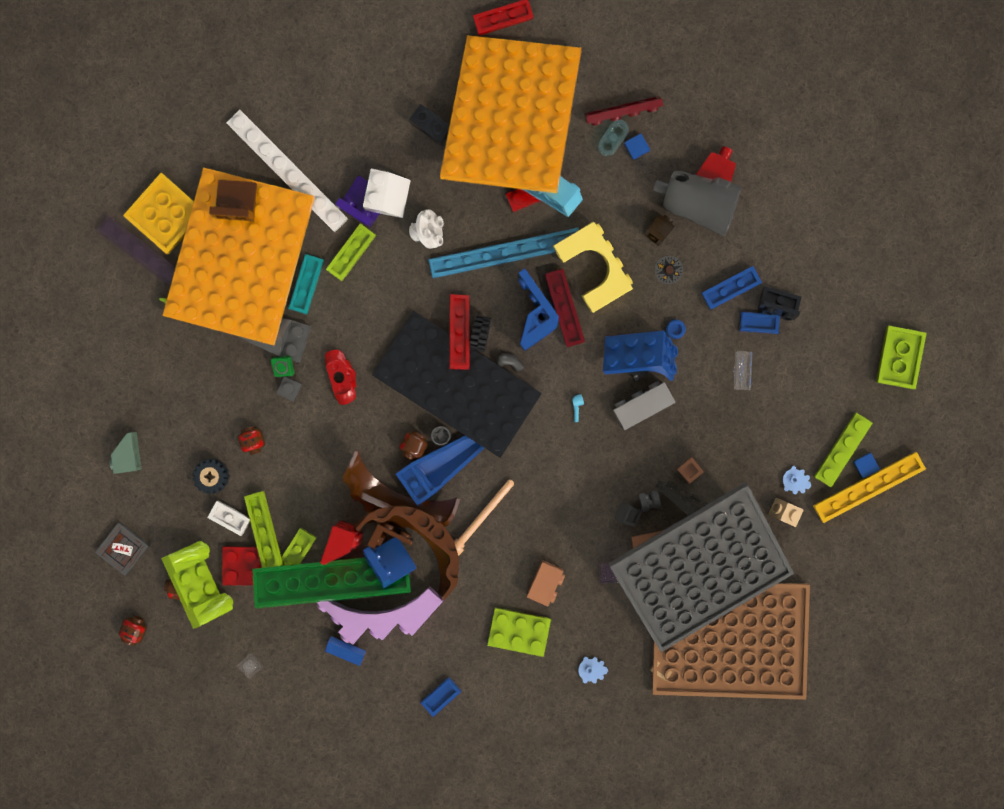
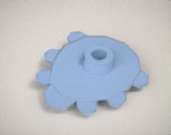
M793 466L783 476L784 490L793 491V494H797L798 491L805 493V489L811 487V482L808 481L810 476H805L803 469L799 471Z
M584 657L578 669L583 682L592 681L596 683L598 678L603 680V675L608 672L607 667L603 666L604 662H597L596 657L593 659Z

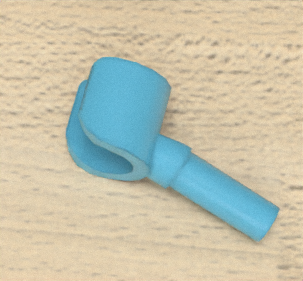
M581 394L572 398L574 422H579L578 406L584 405Z

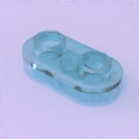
M616 120L609 126L598 144V150L602 155L612 156L622 144L629 132V127L625 121ZM620 128L622 130V133L617 134L615 132V129ZM605 144H610V145H611V149H610V150H606V149L604 148V145H605Z

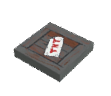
M118 522L95 553L126 576L150 545L123 523Z

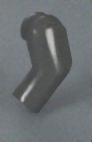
M502 353L496 358L497 365L500 367L511 365L517 373L525 368L514 354Z

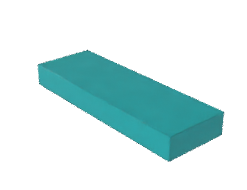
M305 254L288 309L308 314L324 263L323 259Z

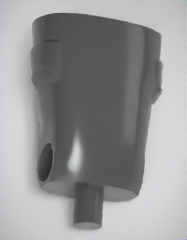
M674 171L669 184L657 180L653 191L665 195L663 208L666 211L686 218L725 237L733 219L742 186L733 184L731 181L721 179L720 177L710 179L686 172Z

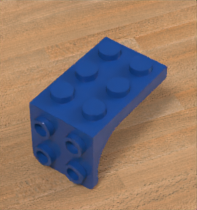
M664 330L605 336L604 374L653 371L661 373L669 381H673L674 375L677 373L675 357L678 356V349Z

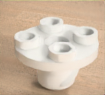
M432 210L421 211L417 216L416 223H411L410 237L414 241H421L429 249L441 246L443 244V219Z

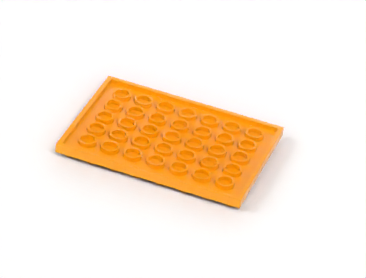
M467 35L440 173L441 179L557 193L581 48Z
M203 168L162 316L275 346L315 197ZM219 180L257 183L254 222L215 219L209 215L210 206L216 207Z

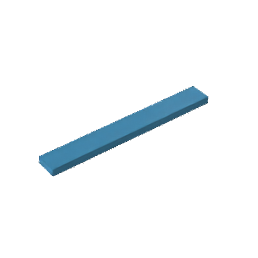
M573 228L428 259L432 278L556 253L552 246L579 229Z

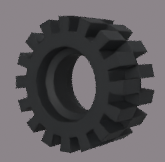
M476 315L469 349L485 352L491 318Z

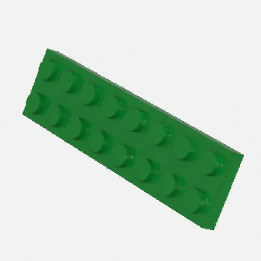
M365 558L336 560L325 565L320 564L321 562L253 569L255 609L411 592L409 574L383 588Z

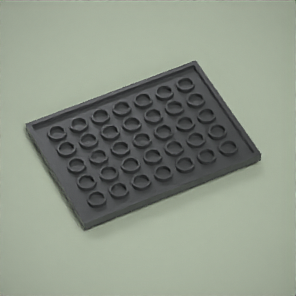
M746 482L608 563L660 652L794 574Z

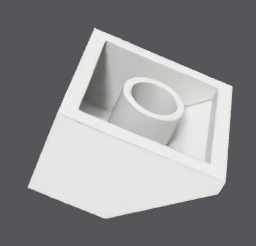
M371 169L363 208L366 211L403 218L411 180L389 172Z

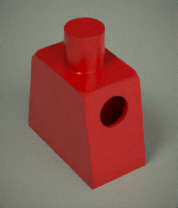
M722 146L719 154L711 152L695 175L710 179L720 177L721 179L732 181L736 163L730 161L729 158L733 150Z

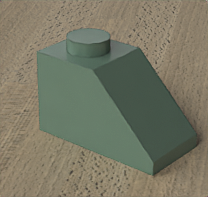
M137 432L127 433L111 454L109 464L113 474L142 470Z

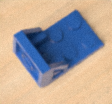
M523 269L518 273V283L523 290L528 289L530 292L529 298L535 306L539 305L527 317L520 346L526 351L556 330L559 316L526 269ZM542 315L545 320H539L538 316Z

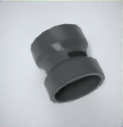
M445 426L436 427L431 433L432 441L437 445L447 444L451 438L450 430Z
M658 490L651 491L650 494H638L642 513L648 512L653 508L655 510L662 508Z

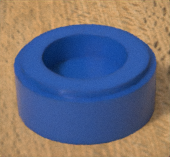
M672 320L666 326V333L672 339H679L685 334L686 327L680 320Z

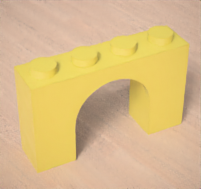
M591 222L552 246L562 263L586 250L595 251L604 258L607 265L605 279L601 284L581 295L592 313L633 289L631 286L633 282L630 276L623 273L621 269L623 267L622 262L618 257H614L611 252L614 250L608 240H604L602 236L604 231L595 222Z

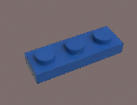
M754 266L701 294L709 310L761 284L762 281Z

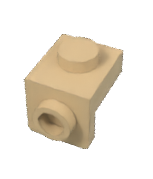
M775 498L769 515L796 527L803 509Z

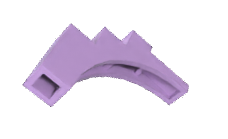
M429 586L410 602L388 610L362 611L349 608L334 600L316 602V606L322 612L327 611L331 615L332 621L337 625L341 624L343 626L339 630L341 639L353 645L367 628L370 629L369 632L373 637L383 640L397 623L400 625L399 628L402 632L413 636L443 602V599Z

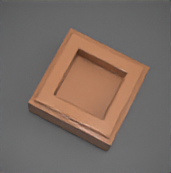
M692 457L677 468L688 484L704 473Z

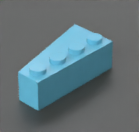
M561 176L557 193L522 189L567 217L583 200L580 188L574 183H569Z

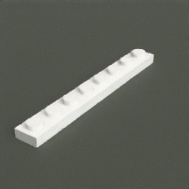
M241 110L227 122L293 191L315 197L312 210L334 232L348 220Z

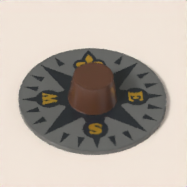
M664 256L655 265V275L664 284H674L683 275V265L674 256Z

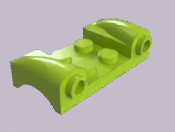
M203 541L193 543L161 558L193 629L233 609V599L226 593H219L205 559L209 557L210 549Z

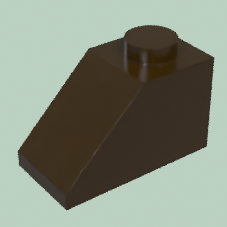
M660 214L644 235L659 246L675 226L672 224V219Z

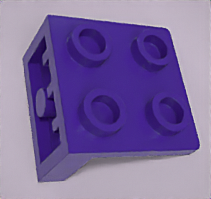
M357 176L343 200L339 198L335 205L371 228L380 213L366 211L363 208L368 181L361 176Z

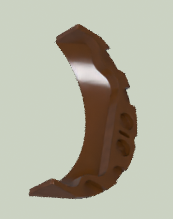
M356 450L343 474V482H346L351 491L350 496L354 501L358 500L365 506L364 510L368 513L390 506L412 507L428 513L437 522L446 527L455 517L461 500L457 497L443 501L426 500L417 506L412 497L400 494L378 481L365 467L359 451ZM388 522L392 525L406 528V526L394 522Z
M390 506L368 513L353 525L358 532L365 524L372 522H394L411 528L427 541L437 558L440 570L438 595L441 599L445 600L457 586L459 556L456 546L447 529L428 513L412 507Z

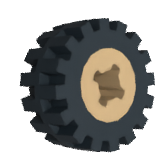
M208 459L200 462L195 467L192 479L195 481L194 485L198 487L199 491L213 494L225 488L230 475H228L229 470L226 468V465L221 463L222 461Z

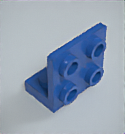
M395 537L374 550L370 546L363 550L365 559L383 588L416 569V565L403 544Z

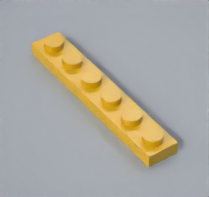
M913 452L818 502L813 507L821 522L825 523L924 471L926 468L918 453Z

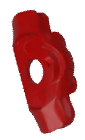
M328 351L325 353V363L334 395L340 405L349 404L356 398V372L349 360H346L342 351ZM336 372L343 373V382L337 383L334 380Z

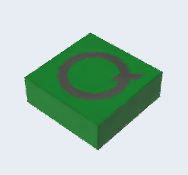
M279 356L271 359L275 377L293 376L295 374L291 356Z

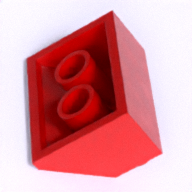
M342 520L335 524L320 564L325 565L349 553L353 548L356 549L361 544L364 533L361 532L362 528L358 532L353 527L354 524Z

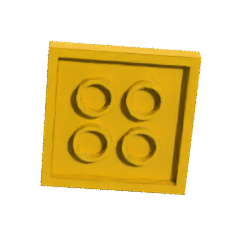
M160 173L123 216L162 251L169 254L185 236L194 201L163 173Z

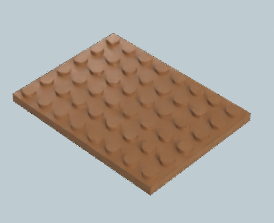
M777 583L660 652L653 640L652 694L806 700L810 584ZM657 671L664 675L666 681L657 676ZM671 671L672 673L667 679V673Z

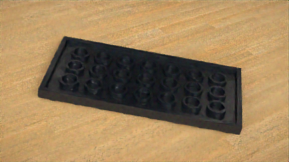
M414 311L372 374L375 378L499 458L502 457L542 395L538 390L472 349H469V370L449 369V333Z

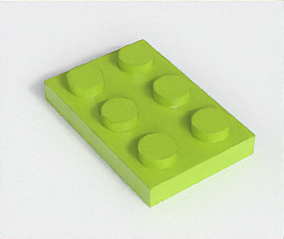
M886 326L876 383L916 390L927 333Z
M495 607L488 646L544 657L551 618Z

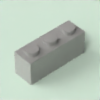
M656 381L649 385V390L644 393L640 390L631 395L633 399L627 402L624 399L615 404L616 408L613 409V412L623 430L676 403L665 382L659 383V381Z

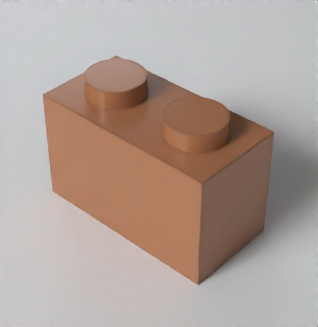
M542 560L527 592V598L545 606H549L550 602L553 603L557 596V592H555L557 585L561 586L565 578L563 569Z

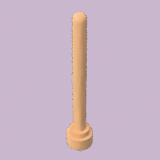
M508 480L460 538L455 539L454 544L458 556L464 551V543L513 487L514 482L512 480Z

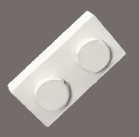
M219 500L216 501L207 517L240 536L243 535L250 523L248 516Z

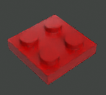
M224 546L222 585H253V569L262 568L257 547Z

